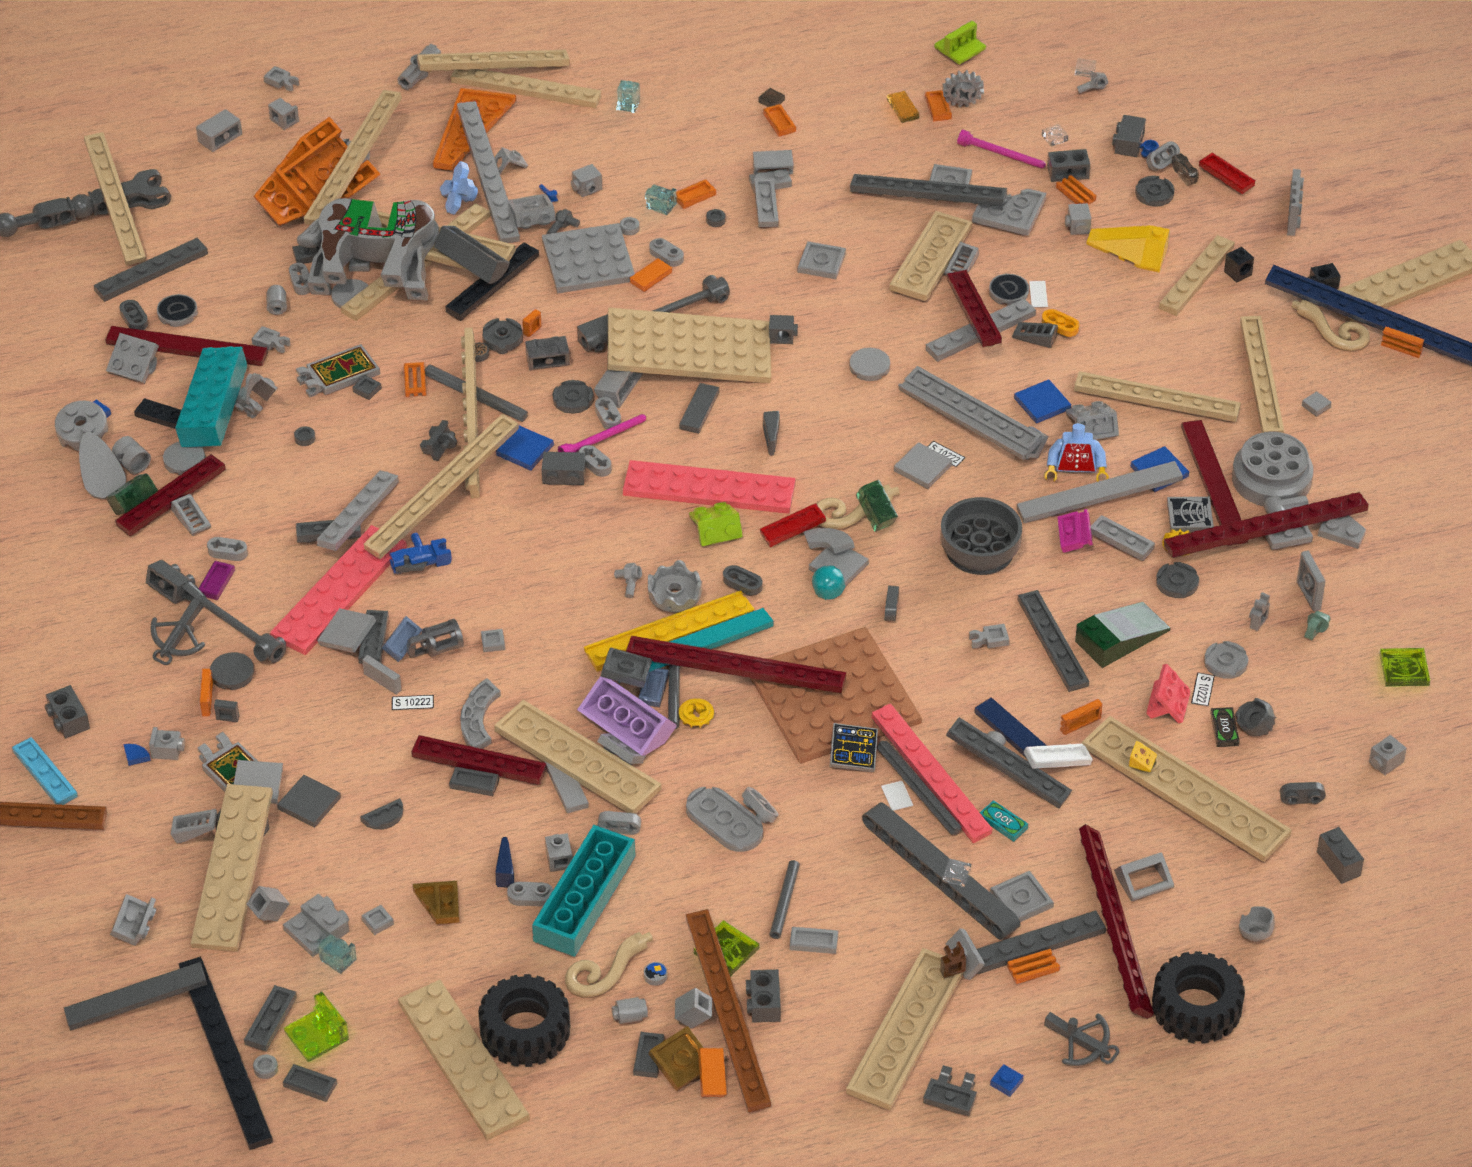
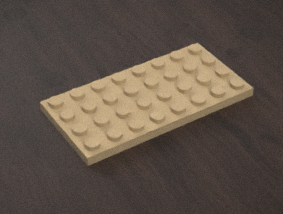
M608 308L607 370L770 383L769 321Z

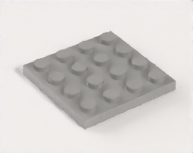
M619 223L542 235L543 246L557 294L630 282V277L635 274Z

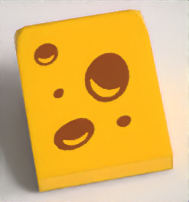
M1136 741L1130 755L1129 767L1151 773L1157 754L1141 742Z

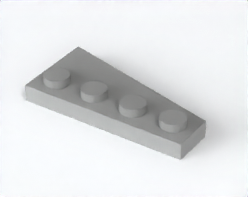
M1293 169L1287 228V235L1295 236L1296 228H1300L1301 217L1298 216L1301 215L1302 204L1299 202H1302L1303 191L1300 189H1303L1304 178H1301V169Z

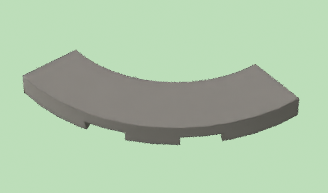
M488 678L479 683L470 692L469 698L462 707L460 717L461 731L467 746L481 749L492 744V738L488 735L483 725L485 712L491 703L501 696L500 690Z

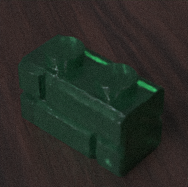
M145 473L137 475L115 490V492L106 496V500L116 515L125 514L158 490L150 476Z
M880 480L866 484L859 489L856 497L868 520L871 522L874 532L893 525L898 515Z

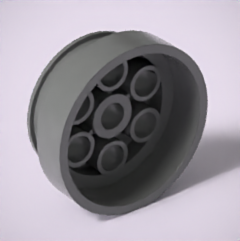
M986 497L968 498L953 504L942 517L940 530L941 545L947 553L950 562L966 573L988 575L999 572L1009 565L1020 549L1022 540L1021 519L1016 511L1004 502Z

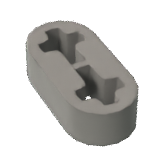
M303 263L292 264L289 267V275L295 293L298 295L309 294L310 289L307 283L309 272L306 265Z
M601 397L596 400L595 412L605 429L621 423V415L612 399Z
M591 445L580 448L579 453H585L586 468L600 477L608 476L611 473L612 463L606 455Z
M214 537L207 542L208 553L213 558L241 561L248 556L247 545L244 541Z
M604 811L599 814L597 826L619 834L634 835L640 831L641 818L634 813Z

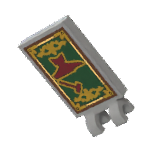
M362 344L306 365L307 368H296V372L299 375L297 381L300 385L306 384L309 388L306 389V394L309 398L320 392L327 395L356 384L365 375L370 378L380 375V368Z
M221 732L216 736V740L219 742L217 744L219 751L213 754L205 743L198 747V751L201 753L199 759L204 763L202 764L203 771L225 792L227 784H234L238 760H257L239 742L232 745L227 735Z

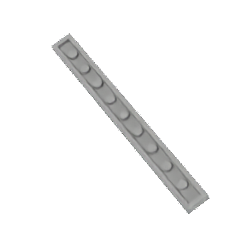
M476 101L457 103V111L498 239L506 243L519 242L520 235Z

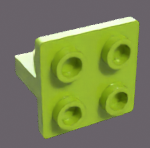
M974 21L962 25L934 44L937 50L958 64L964 63L986 49V45L976 39L977 23Z

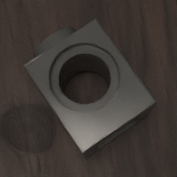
M770 315V344H793L794 336H798V324H794V316Z

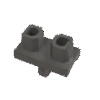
M442 420L439 426H432L429 430L430 439L423 440L420 447L423 454H431L433 461H439L447 448H454L457 444V439L455 438V433L450 431L448 421Z

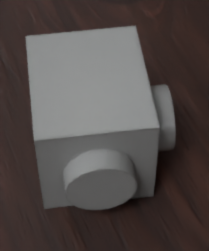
M593 164L572 172V189L575 192L577 191L581 197L602 190V174Z
M1088 203L1068 204L1065 226L1069 227L1070 235L1090 233L1091 215Z
M1389 735L1371 748L1369 763L1386 775L1404 763L1407 748L1392 735Z
M568 833L546 836L545 847L550 872L566 870L572 860Z
M258 886L247 902V905L254 914L263 921H278L290 904L278 889Z
M697 988L675 999V1019L691 1029L712 1017V997Z

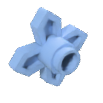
M462 161L454 168L452 180H445L440 187L442 196L447 197L446 210L453 215L459 210L462 200L465 202L474 201L478 193L473 180L467 178L469 173L468 164Z

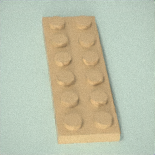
M936 211L891 281L889 290L927 301L944 274L959 243L965 240L972 229V222Z

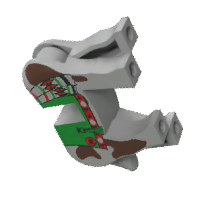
M341 198L330 202L323 208L320 217L297 237V243L302 247L315 248L321 243L319 251L313 257L307 281L311 294L331 295L332 289L330 284H346L347 278L343 267L352 258L364 261L385 263L381 272L384 286L404 287L408 299L428 300L429 295L425 286L426 271L424 261L425 256L436 243L439 227L435 221L433 209L427 203L420 200L393 202L387 228H382L374 201Z

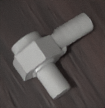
M1093 73L1090 78L1091 81L1077 86V90L1080 94L1092 88L1104 89L1108 84L1105 73Z
M627 563L623 569L615 570L614 576L615 578H625L627 584L625 597L633 598L635 582L642 577V569L635 563Z

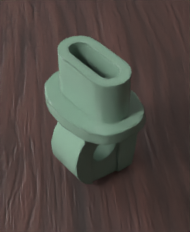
M1320 611L1311 613L1307 619L1308 628L1304 637L1313 640L1319 632L1326 631L1331 620L1330 616Z

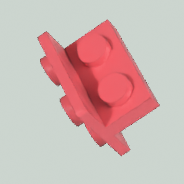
M1168 664L1162 665L1160 677L1154 681L1146 714L1152 719L1170 713L1177 723H1182L1191 691Z

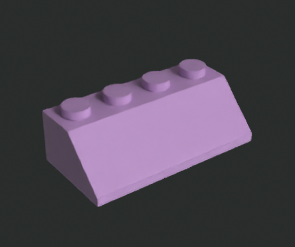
M601 676L577 709L642 756L665 744L677 727L675 723L612 679Z

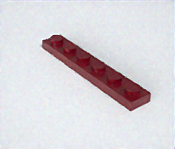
M967 270L948 273L947 281L982 347L1002 343V336Z
M210 454L116 519V526L127 535L132 536L171 508L172 501L192 494L225 471V464Z
M418 735L411 751L414 758L498 774L500 777L536 785L541 784L547 769V765L544 762Z

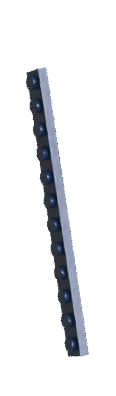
M1274 264L1265 279V284L1379 330L1383 331L1385 327H1389L1424 339L1423 347L1472 366V342Z

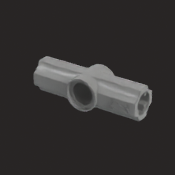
M430 44L420 54H441V51L436 45ZM419 54L411 57V64L397 78L398 84L401 85L402 89L409 90L419 80L425 79L428 76V72L420 71L417 63V55Z

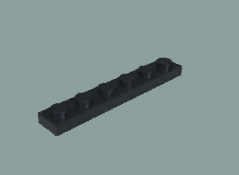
M523 242L516 248L509 261L510 264L507 271L498 281L488 284L479 278L445 306L446 313L459 320L464 319L538 258L539 250Z

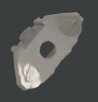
M256 373L249 374L246 378L245 387H242L238 393L235 406L238 410H244L248 417L254 418L263 407L250 398L251 391H254L267 401L278 387L269 378H264Z

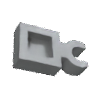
M276 66L264 75L265 83L279 89L285 86L286 90L293 91V84L299 85L297 77L290 76V72Z
M262 326L252 337V344L267 347L269 351L274 347L278 352L284 353V345L290 346V339L285 336L280 337V332Z
M1263 592L1260 595V599L1255 600L1254 607L1249 614L1251 619L1250 628L1258 631L1268 618L1270 596Z
M1005 624L983 627V632L978 630L969 632V640L974 639L971 644L972 648H979L983 644H987V648L1009 645V636Z

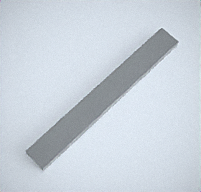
M1173 461L1017 504V511L1023 523H1028L1182 481L1183 475L1176 462Z

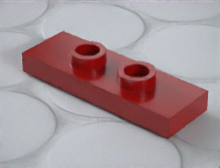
M1213 152L1199 161V167L1241 194L1255 186L1256 180Z
M815 503L760 528V534L769 547H772L826 522V516Z

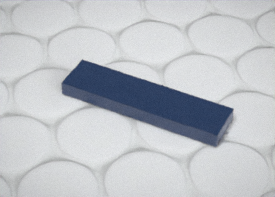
M992 697L975 707L974 713L996 732L1001 733L1006 741L1024 757H1026L1024 754L1026 747L1047 746Z

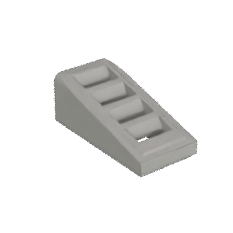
M960 242L944 275L953 273L952 270H967L969 272L979 256V248Z
M191 494L172 501L171 510L192 536L211 528V524ZM196 517L198 518L197 520H195V521H193V522H190V521H189V520H192V519H194V518H196ZM202 523V525L196 528L193 527L196 524Z
M212 809L174 816L171 836L178 844L214 830L217 810Z

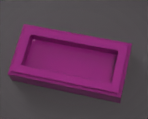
M214 561L199 586V589L206 598L219 599L235 572V566Z

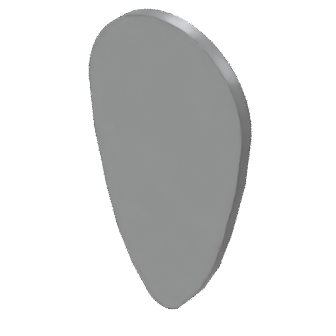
M92 432L84 433L79 448L80 470L84 487L95 498H114L125 487V473L116 456L101 438Z

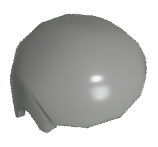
M1264 906L1252 907L1247 916H1241L1239 924L1240 933L1244 938L1254 942L1270 937L1275 927L1274 914Z

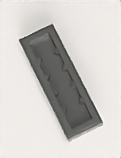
M367 610L366 614L373 615L376 622L361 642L358 657L359 664H363L362 659L367 655L381 663L382 647L385 642L389 613L383 610Z

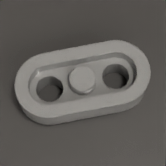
M1172 141L1161 145L1148 154L1146 159L1148 167L1153 171L1163 169L1179 158L1180 148Z
M657 238L650 242V254L655 258H659L671 267H676L683 263L684 253L680 248L662 238Z
M747 787L742 793L744 804L757 813L756 817L763 823L774 822L779 814L761 793L751 787Z
M514 882L507 889L508 901L516 906L542 907L552 893L553 888L551 885L542 882Z

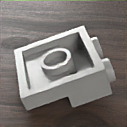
M546 193L508 200L517 228L526 229L531 227V225H547L551 221H556L554 205Z
M317 894L301 905V912L283 924L284 931L312 957L349 932V918L343 910L337 911L334 908L333 901L328 896L323 898L320 894Z

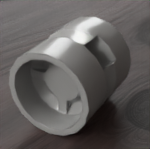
M130 436L120 438L112 448V452L119 463L131 474L143 472L150 464V454Z

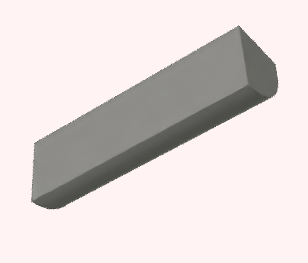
M607 370L594 388V391L599 398L608 397L612 399L615 406L620 408L643 373Z

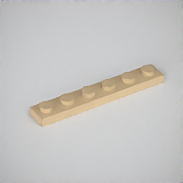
M1217 235L1161 300L1159 309L1177 316L1224 261L1226 254L1234 249L1235 242Z

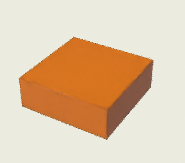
M537 309L533 310L522 320L523 335L530 337L542 327L541 312Z

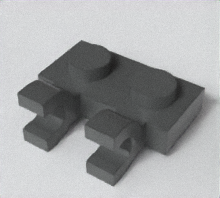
M943 1065L938 1080L930 1079L923 1097V1103L970 1116L977 1097V1092L973 1091L975 1074L966 1072L963 1083L959 1087L950 1084L952 1068Z

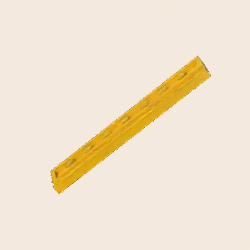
M740 590L584 646V652L596 672H599L603 669L609 648L626 652L631 636L670 642L753 612L755 609Z

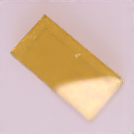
M905 91L887 95V101L901 123L920 118V113Z

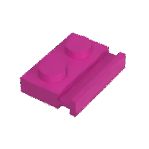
M1084 509V512L1081 513L1076 511L1057 517L1060 546L1063 553L1084 548L1083 545L1086 544L1093 545L1090 516L1087 509Z

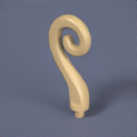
M1304 299L1301 302L1293 301L1291 307L1297 309V314L1311 320L1322 337L1332 346L1345 351H1358L1368 345L1370 340L1369 331L1362 324L1352 321L1343 323L1339 327L1338 333L1340 337H1338L1331 330L1324 314L1315 304ZM1348 331H1355L1360 337L1357 340L1349 341L1351 334Z
M889 484L876 487L866 494L853 512L845 517L843 516L846 513V506L843 501L838 498L823 499L817 503L822 512L829 507H834L836 510L832 512L834 519L826 517V522L819 526L837 530L848 528L859 522L874 506L892 501V496L900 495L899 488H890Z
M638 932L627 938L619 946L608 974L599 982L597 981L601 976V970L595 962L580 960L572 964L565 975V983L568 990L582 998L596 997L609 991L618 982L628 961L636 954L647 949V943L653 941L651 933L648 932L642 935ZM581 971H589L590 974L587 976V982L592 985L580 984L577 981V975Z

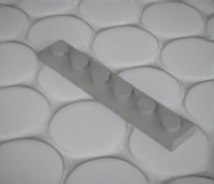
M1022 299L990 315L999 332H1002L1017 325L1019 322L1036 316V309L1027 300ZM968 324L927 343L925 350L938 362L979 343V340L971 324Z
M380 470L317 538V546L337 551L399 483L398 475Z

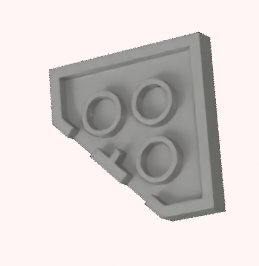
M1024 189L1018 195L1011 196V194H1008L1004 206L978 204L972 216V222L1028 236L1046 200V193Z

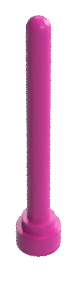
M962 129L958 136L957 144L974 145L1038 168H1045L1046 163L1042 160L977 139L969 131Z
M640 414L575 444H562L558 446V452H577L583 446L593 445L645 422L646 416Z

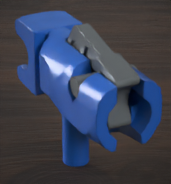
M418 533L411 534L414 547L389 553L392 558L390 565L394 574L423 571L426 566L436 564L437 567L449 565L452 561L451 550L446 549L445 538L432 540L431 545L423 546Z

